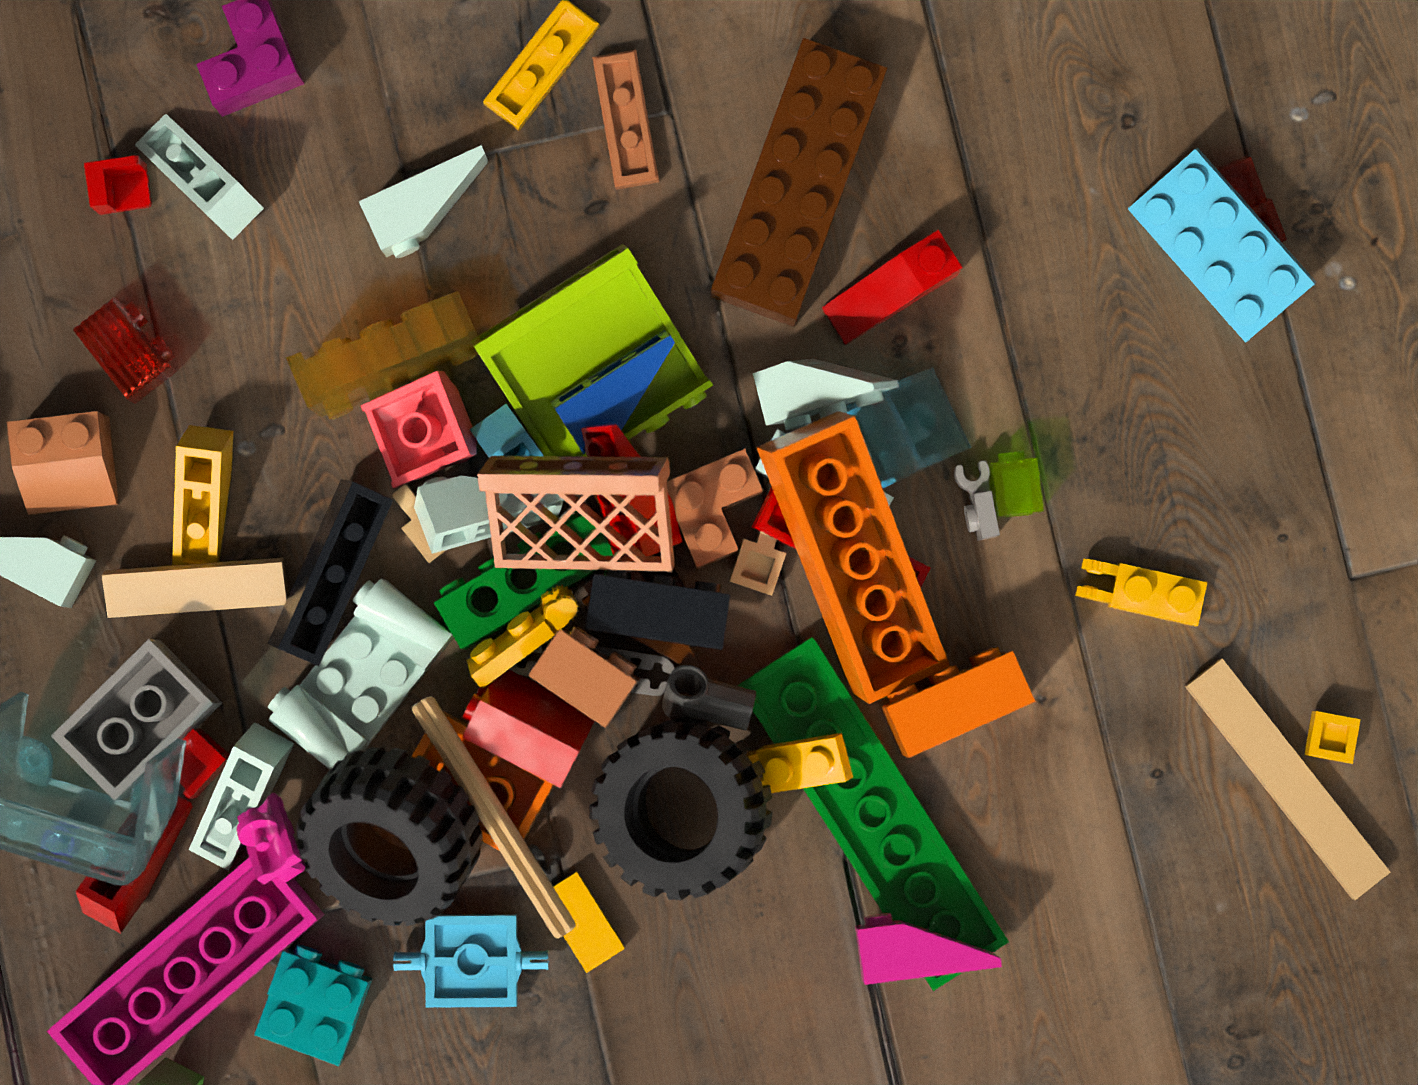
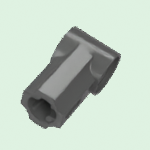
M683 665L675 668L668 678L662 708L671 720L679 719L680 722H687L698 718L747 731L756 691L708 679L701 669L692 665ZM679 692H686L691 694L692 696H684L681 695Z

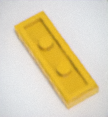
M561 0L484 99V105L520 131L599 29V23L569 0Z

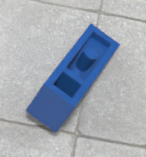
M665 330L550 402L583 454L586 451L581 428L616 424L620 430L623 429L675 344L671 335Z

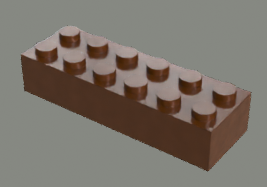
M806 38L802 39L711 288L712 298L795 327L883 85L887 67Z

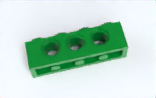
M576 510L564 522L583 540L595 528ZM555 531L545 544L550 549H553L556 544L569 541ZM600 531L589 545L602 556H613L607 538ZM540 532L534 534L539 539L542 537ZM524 540L517 544L520 550L517 554H526L531 549V546ZM494 558L478 567L481 573L480 576L468 583H465L461 577L440 589L439 592L442 598L435 601L434 604L460 649L466 650L507 626L519 614L526 611L531 612L539 607L541 595L547 591H552V587L556 588L557 585H563V587L567 586L570 589L600 570L535 569L537 572L536 583L529 589L521 590L513 582V573L516 568H495ZM491 587L498 595V603L492 611L482 613L476 608L474 597L481 588Z

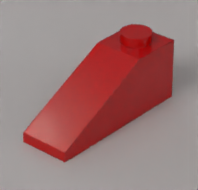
M937 230L885 263L821 309L846 346L957 277L963 267L940 231Z
M155 783L151 786L75 891L82 912L85 915L120 934L147 898L193 808L192 803Z

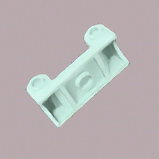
M382 578L376 584L368 580L357 592L352 600L358 605L353 613L355 616L326 651L320 666L315 665L302 683L296 685L291 691L283 687L268 705V709L273 712L269 722L329 769L338 760H343L347 754L359 750L364 751L454 638L449 629L436 621L387 580Z

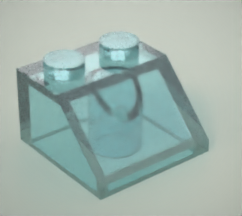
M933 368L899 380V387L882 392L883 401L857 407L855 401L846 406V413L855 416L882 489L910 478L972 448Z

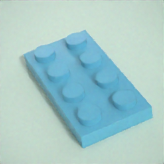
M1198 148L1194 149L1128 208L1245 343L1316 283L1313 277Z

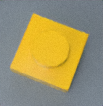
M1312 711L1304 755L1353 764L1361 719Z

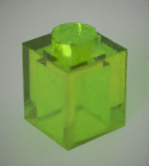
M1024 451L998 454V462L991 463L988 466L990 471V491H992L997 519L1036 515L1043 512L1037 458L1025 459Z

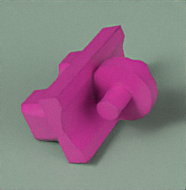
M273 792L267 796L265 802L260 807L250 808L237 816L239 822L237 826L238 839L247 847L258 881L266 884L277 877L283 882H287L304 871L306 866L304 860L301 859L294 838V830L280 796Z

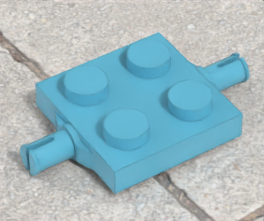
M441 914L434 919L425 920V941L421 952L394 951L393 961L411 962H395L393 967L394 971L421 970V975L426 985V1008L517 1007L518 979L522 969L549 970V961H531L548 960L549 950L522 951L517 938V914Z

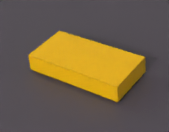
M578 871L553 886L576 923L575 928L564 935V938L586 973L625 949L624 944Z

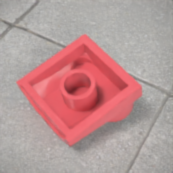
M444 371L433 372L361 405L362 411L367 415L388 469L393 489L451 465L464 463L477 454V440L470 431L473 426L457 387Z

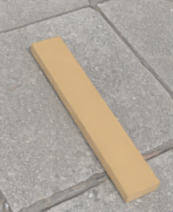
M1222 658L1218 659L1185 685L1189 693L1351 899H1358L1391 873Z

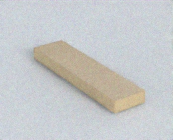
M284 558L105 570L102 574L108 618L285 605L288 599Z

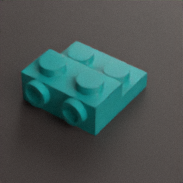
M297 944L295 950L287 948L282 952L267 992L269 995L254 1035L340 1066L372 978L364 976L363 972L365 969L357 964L339 960L338 964L334 965L321 960L322 953L320 951Z

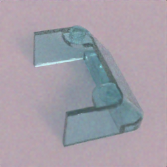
M19 692L0 704V849L115 885H127L133 882L144 872L176 808L186 741L182 739L175 740L146 762L144 778L133 787L130 801H114L109 795L51 778L53 757L50 750L41 741L23 735L29 694Z

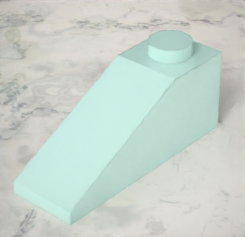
M167 114L135 144L232 240L264 209L238 181Z
M481 145L359 201L379 247L386 257L394 254L395 258H402L420 248L418 243L429 237L487 165L488 159Z
M462 475L449 479L446 477H436L418 487L414 509L432 554L491 538L485 491H479L478 478ZM499 493L500 505L515 518L527 506L513 493ZM546 494L539 502L555 516L559 517L564 499L558 494ZM530 510L520 523L527 528L545 523V521L533 510ZM503 523L504 530L507 527V525Z
M63 535L61 541L50 538L0 537V575L60 607L72 608L96 560L85 555L88 549L87 546Z
M255 722L233 746L190 845V851L226 870L232 867L243 846L237 835V826L239 824L237 816L250 808H258L265 802L282 772L294 745L293 742Z

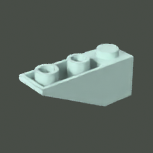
M817 359L787 361L753 373L766 425L784 423L786 430L800 428L812 423L810 416L820 413L821 418L837 411L846 413V404L856 401L857 407L883 401L882 392L899 387L898 381L895 379Z

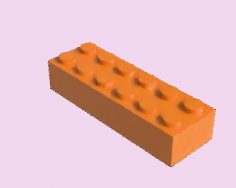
M837 411L756 447L852 693L870 704L950 667L855 416Z

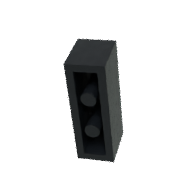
M605 570L604 576L594 574L586 630L718 650L723 649L731 594L721 593V584L695 581L694 589L677 587V578L650 574L649 582L631 580L632 571Z

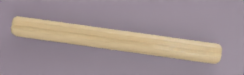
M429 696L416 703L412 707V712L458 785H461L468 794V801L471 805H474L478 817L555 938L563 937L576 926L568 909L435 698Z

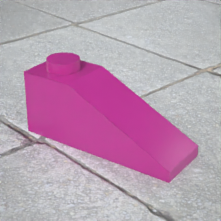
M891 913L865 916V924L855 925L861 977L864 985L1002 967L1001 958L996 953L902 920L892 921Z

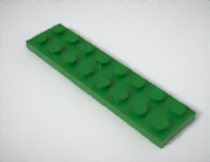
M813 637L737 685L756 691L753 712L774 744L842 733L853 778L846 782L803 788V790L883 914L891 913L892 921L902 920L990 952H995L1009 943ZM961 973L924 978L931 989L935 991Z

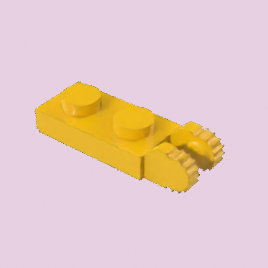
M1083 558L1082 569L1092 574L1113 576L1111 593L1099 590L1093 586H1077L1075 596L1107 603L1109 608L1185 625L1198 626L1207 582L1123 563L1114 565Z
M557 585L556 588L552 587V591H547L541 595L540 607L531 613L526 611L519 614L508 624L507 631L495 640H484L473 649L470 654L471 657L466 661L470 675L479 687L484 688L552 638L559 629L569 624V620H574L573 618L577 616L576 613L579 612L577 608L579 606L572 594V590H569L567 586L563 587V585Z
M842 733L765 745L746 754L752 763L761 762L765 773L762 774L763 777L760 780L762 786L770 785L771 793L846 782L853 778Z

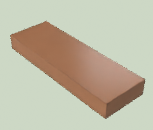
M636 50L592 57L615 189L658 183L659 177Z

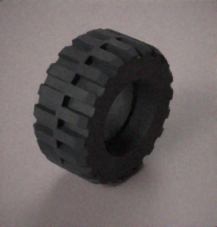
M679 719L668 720L625 739L617 746L618 750L608 755L600 766L604 773L594 779L591 790L593 794L598 795V800L589 805L590 819H598L599 828L592 833L596 845L603 842L606 845L609 853L603 858L609 867L612 868L618 864L624 870L620 878L630 886L641 882L644 884L643 893L657 897L664 892L667 893L669 900H683L689 895L698 898L708 895L713 890L721 888L743 872L754 861V855L762 850L767 839L763 833L766 828L771 826L773 812L766 810V802L772 799L770 785L762 786L759 776L765 773L761 762L752 763L746 754L751 748L743 740L736 743L730 740L731 731L720 725L709 728L707 727V721L692 719L687 722H680ZM673 766L687 769L698 775L712 791L718 809V824L715 835L706 845L693 850L674 846L664 840L652 826L646 810V792L651 778L662 769Z
M384 747L367 748L365 752L363 750L354 751L347 754L343 760H338L303 806L300 812L301 817L297 821L296 830L297 838L299 839L297 843L301 859H307L305 863L306 870L312 879H318L320 882L319 888L328 897L332 895L339 900L340 903L338 905L348 912L353 909L361 913L360 918L371 922L376 919L383 920V924L389 926L401 925L403 921L406 926L423 923L425 920H431L441 915L444 909L451 905L478 862L481 854L480 846L482 844L481 826L477 825L479 817L474 805H468L469 797L461 785L456 787L450 781L452 776L443 768L438 771L429 765L430 760L420 755L416 758L408 756V751L394 748L389 752H385ZM369 823L392 832L410 850L391 844L382 838Z

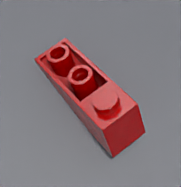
M616 424L581 428L587 457H640ZM596 494L603 518H605L616 506L603 495ZM668 494L673 546L682 543L673 501ZM635 495L628 502L647 520L657 511L655 495ZM621 511L608 523L627 540L640 528ZM658 520L653 524V525H654L655 527H657V528H658ZM646 532L633 544L645 556H651L661 551L660 545ZM607 538L614 555L620 548Z

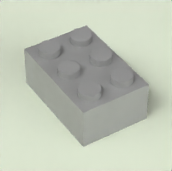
M148 639L51 737L114 801L127 799L182 744L183 738L193 728H198L222 702L161 640Z

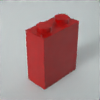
M508 669L484 688L479 687L477 693L473 695L462 717L469 721L462 738L561 788L595 721L549 689Z

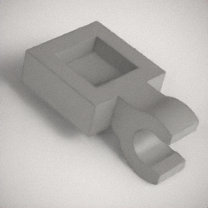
M985 461L978 463L980 475L976 481H969L965 478L962 465H958L954 469V479L957 485L970 494L971 505L964 506L967 529L969 532L976 531L977 541L995 538L1000 535L992 491H990L988 484L990 471Z

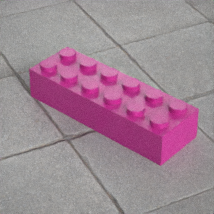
M249 857L55 1023L47 1032L92 1085H128L325 914L294 878L283 882L275 877L266 884L258 881Z

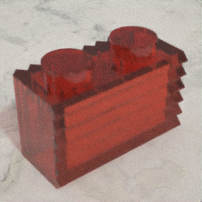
M114 297L100 309L96 310L94 314L82 321L73 331L126 399L136 404L177 372V369L171 363V360L176 355L160 336L154 340L150 337L143 327L149 321L133 301L126 305L123 301Z

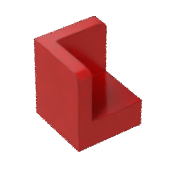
M134 155L84 163L89 204L99 215L144 209L152 206L147 164L139 156Z
M193 728L181 741L183 744L181 749L165 765V770L185 788L183 794L188 799L197 798L223 771L230 756L202 728Z

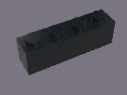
M340 480L268 644L320 666L391 507L392 499L353 481Z

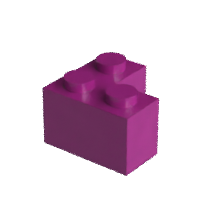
M235 0L222 6L238 47L196 64L211 103L222 117L304 84L270 0Z

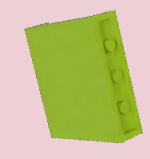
M623 244L471 340L474 348L544 456L587 457L586 453H582L550 402L663 330L671 335L675 344L621 430L628 441L631 443L630 438L643 430L646 433H651L665 425L669 421L667 415L680 406H683L684 409L695 406L707 396L705 390L713 386L710 379L701 370L636 265L638 263L631 251Z

